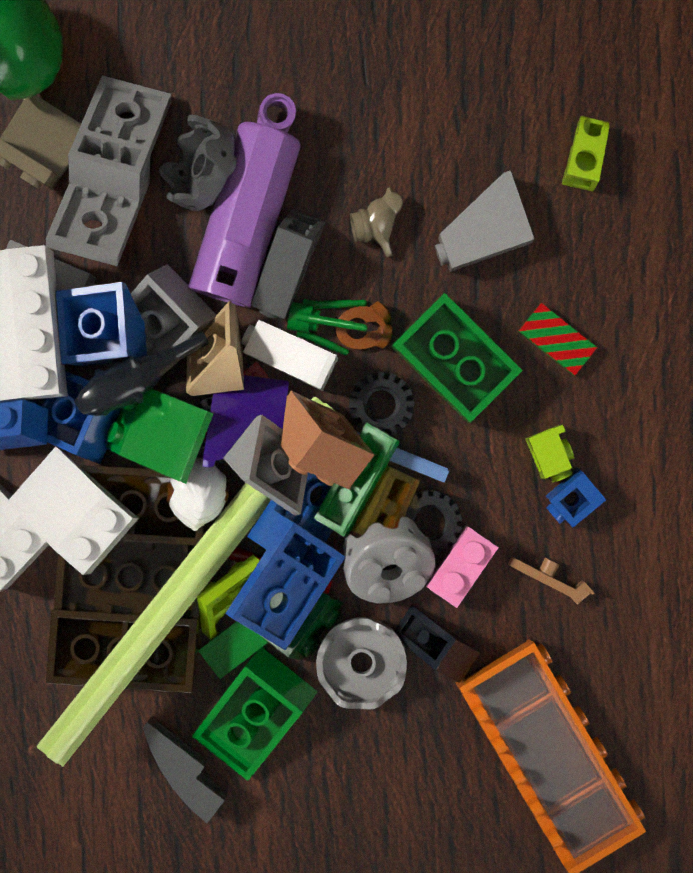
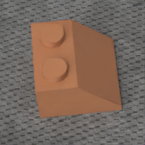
M290 391L286 399L280 445L290 458L288 461L289 465L300 474L306 475L309 472L316 475L319 480L329 486H333L335 483L349 489L375 454L343 414Z

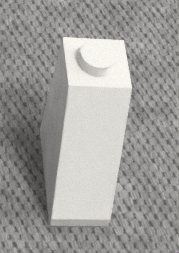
M258 320L256 326L249 325L241 341V344L246 346L243 351L246 355L321 391L324 390L338 361L337 355L261 320Z

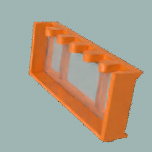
M528 639L522 645L463 679L460 683H455L568 873H580L645 833L646 830L640 822L645 816L634 799L628 802L622 791L627 786L617 769L610 770L603 758L607 757L608 753L598 737L591 739L585 727L590 725L585 714L579 706L573 708L566 696L571 694L568 685L561 675L554 677L548 667L553 662L542 643L536 646L533 641Z

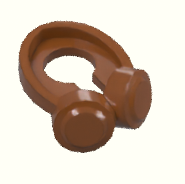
M378 301L370 307L359 306L351 308L338 318L347 321L360 318L366 323L377 322L380 325L378 330L368 331L360 339L350 337L347 329L336 327L338 339L349 348L362 350L377 346L384 349L391 341L393 327L389 324L391 322L390 312L385 305Z

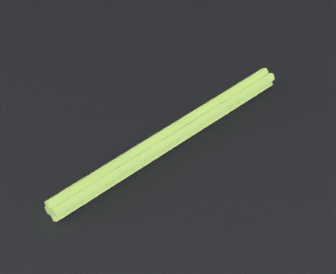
M313 397L311 399L325 407L334 410L327 403H323L317 397ZM247 483L242 486L38 743L37 748L45 753L52 761L64 767L257 522L271 499Z

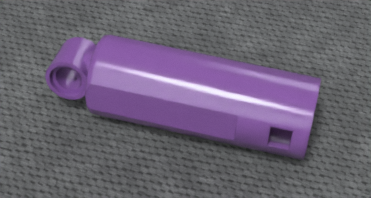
M274 93L268 95L260 105L257 123L243 122L238 126L234 139V155L237 157V164L233 173L228 176L222 191L214 203L188 286L192 291L228 303L230 301L237 306L251 308L301 148L299 140L288 134L289 128L296 116V108L294 102L285 94ZM273 106L282 108L286 114V120L280 123L271 121L267 116V110ZM219 270L235 275L232 286L216 281Z

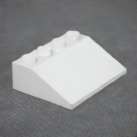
M45 245L0 250V402L68 396L65 365L61 364L54 251Z

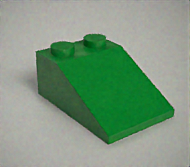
M152 388L143 395L144 402L140 404L135 402L134 404L121 407L116 422H113L108 430L106 448L122 457L186 484L213 413Z
M261 647L239 673L192 737L248 781L304 712L318 691Z

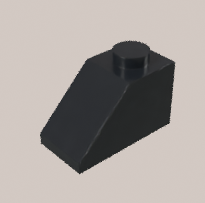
M411 605L394 630L401 642L433 669L458 683L462 681L480 654L456 634L413 605Z

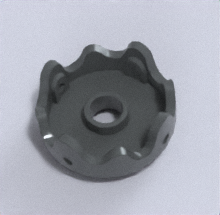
M189 115L187 124L193 130L177 138V144L182 150L181 159L176 163L165 162L161 164L159 172L160 176L171 186V190L166 195L167 199L186 209L200 211L208 206H212L216 202L228 176L233 173L236 167L237 157L234 155L235 147L232 132L226 125L198 115Z

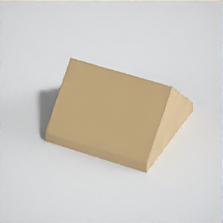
M229 301L202 331L206 335L209 345L187 356L186 393L191 396L244 390L242 339L235 304Z

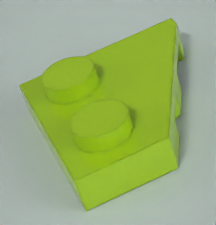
M254 555L244 562L240 561L233 565L228 574L216 583L211 582L206 585L197 596L201 629L210 640L219 634L215 629V625L226 614L260 560Z

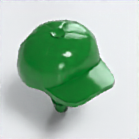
M0 0V93L11 101L31 98L53 84L59 72L63 54V39L60 26L46 0Z

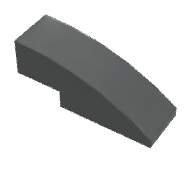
M152 716L143 727V731L160 771L184 803L204 822L208 823L225 801L228 792L201 772L208 759Z

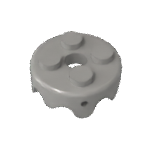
M408 517L400 519L398 528L390 529L380 523H374L363 536L356 538L348 535L344 540L345 559L343 571L347 585L356 596L368 602L393 603L404 600L420 591L429 582L434 573L435 557L429 538ZM388 565H397L392 570H383Z
M366 617L347 619L335 625L322 640L316 660L317 676L320 684L340 707L346 709H375L401 690L407 670L405 649L398 635L383 622ZM360 652L368 654L372 659L371 667L364 672L356 671L351 665L352 657Z

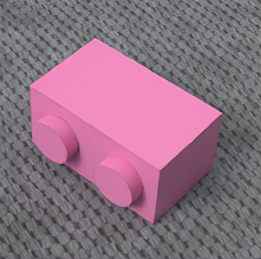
M465 525L457 542L448 549L434 569V573L426 587L457 608L498 547Z

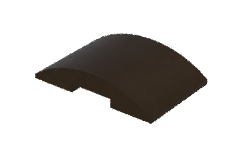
M79 465L139 519L91 574L82 575L58 554L54 609L51 610L46 683L84 686L207 532V523L197 531H194L174 515L167 501L170 477L151 469ZM197 598L125 689L193 693L201 625Z

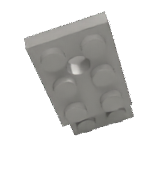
M106 76L101 77L68 154L69 185L47 234L46 246L48 248L118 266L150 184V156L171 105L170 93ZM123 112H129L135 116L129 119L120 118L118 115L122 114ZM96 220L101 222L102 226L91 229L86 227L84 223Z

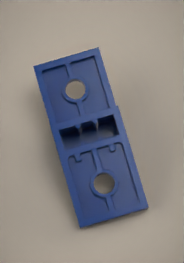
M309 472L301 514L295 516L271 500L247 537L265 548L266 552L226 612L235 621L284 650L287 649L345 559L344 555L325 543L333 530L314 519L331 486L323 483L316 475ZM321 486V497L316 502L311 503L310 494L312 490ZM282 592L283 598L281 603L276 608L270 609L271 598L275 594Z

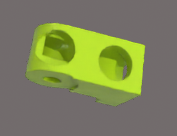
M580 116L562 185L594 191L600 180L609 132V122Z

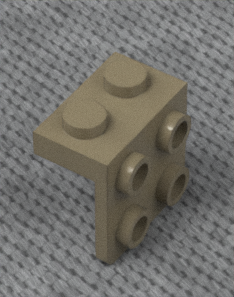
M36 95L24 99L0 137V166L8 170L13 165L23 172L20 178L33 187L39 189L43 184L54 191L69 167L68 154L81 123Z

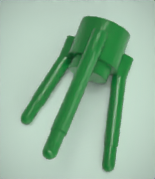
M304 299L303 303L292 302L287 329L296 331V337L310 340L347 356L349 354L348 349L311 333V331L317 332L319 324L366 331L368 326L353 321L321 316V310L316 309L354 308L367 306L368 303L366 300L314 301Z

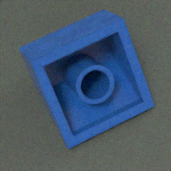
M119 282L56 291L61 364L91 366L124 362L132 356L140 357L147 355L145 322L126 283Z

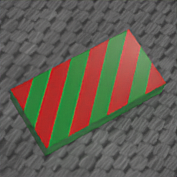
M542 303L538 305L518 330L522 336L573 376L578 373L598 348Z

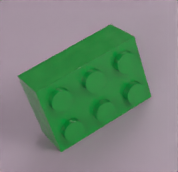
M445 293L392 345V348L467 423H471L523 371Z

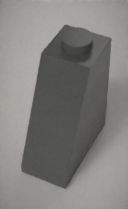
M292 209L278 226L251 306L258 308L261 314L270 318L280 317L285 319L290 311L292 302L296 298L324 228L325 221Z

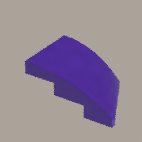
M244 375V390L213 393L210 410L213 416L207 429L202 467H213L216 460L224 459L225 455L252 421L259 415H263L283 429L289 381Z

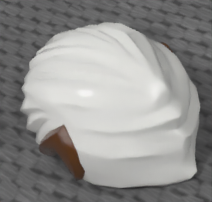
M196 458L186 484L172 478L168 483L167 501L174 515L194 531H197L204 524L214 520L221 514L225 503L228 501L229 494L228 487H226V476L215 465L209 468L202 467L203 458Z

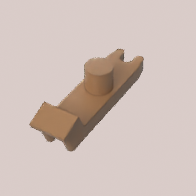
M512 556L508 562L509 566L569 596L577 605L588 595L594 594L583 580L574 587H571L553 578L559 564L547 558L544 559L539 570Z

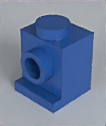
M578 467L572 471L573 475L567 477L546 495L551 502L546 507L559 524L566 520L572 528L606 501L604 496ZM575 492L576 500L570 504L566 503L564 498L569 493Z

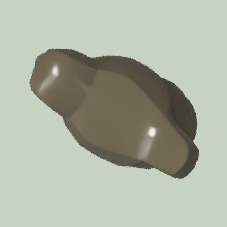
M388 187L385 195L372 201L367 210L359 209L358 212L350 213L351 228L355 242L364 240L366 243L373 239L381 246L387 258L393 256L389 238L396 215L403 205V200L398 193Z

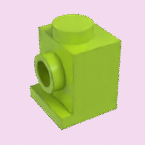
M557 425L525 438L540 477L543 479L550 477L552 483L573 475L571 472L572 466L569 461L574 459L573 451L568 440H561L559 434L566 432L563 425Z

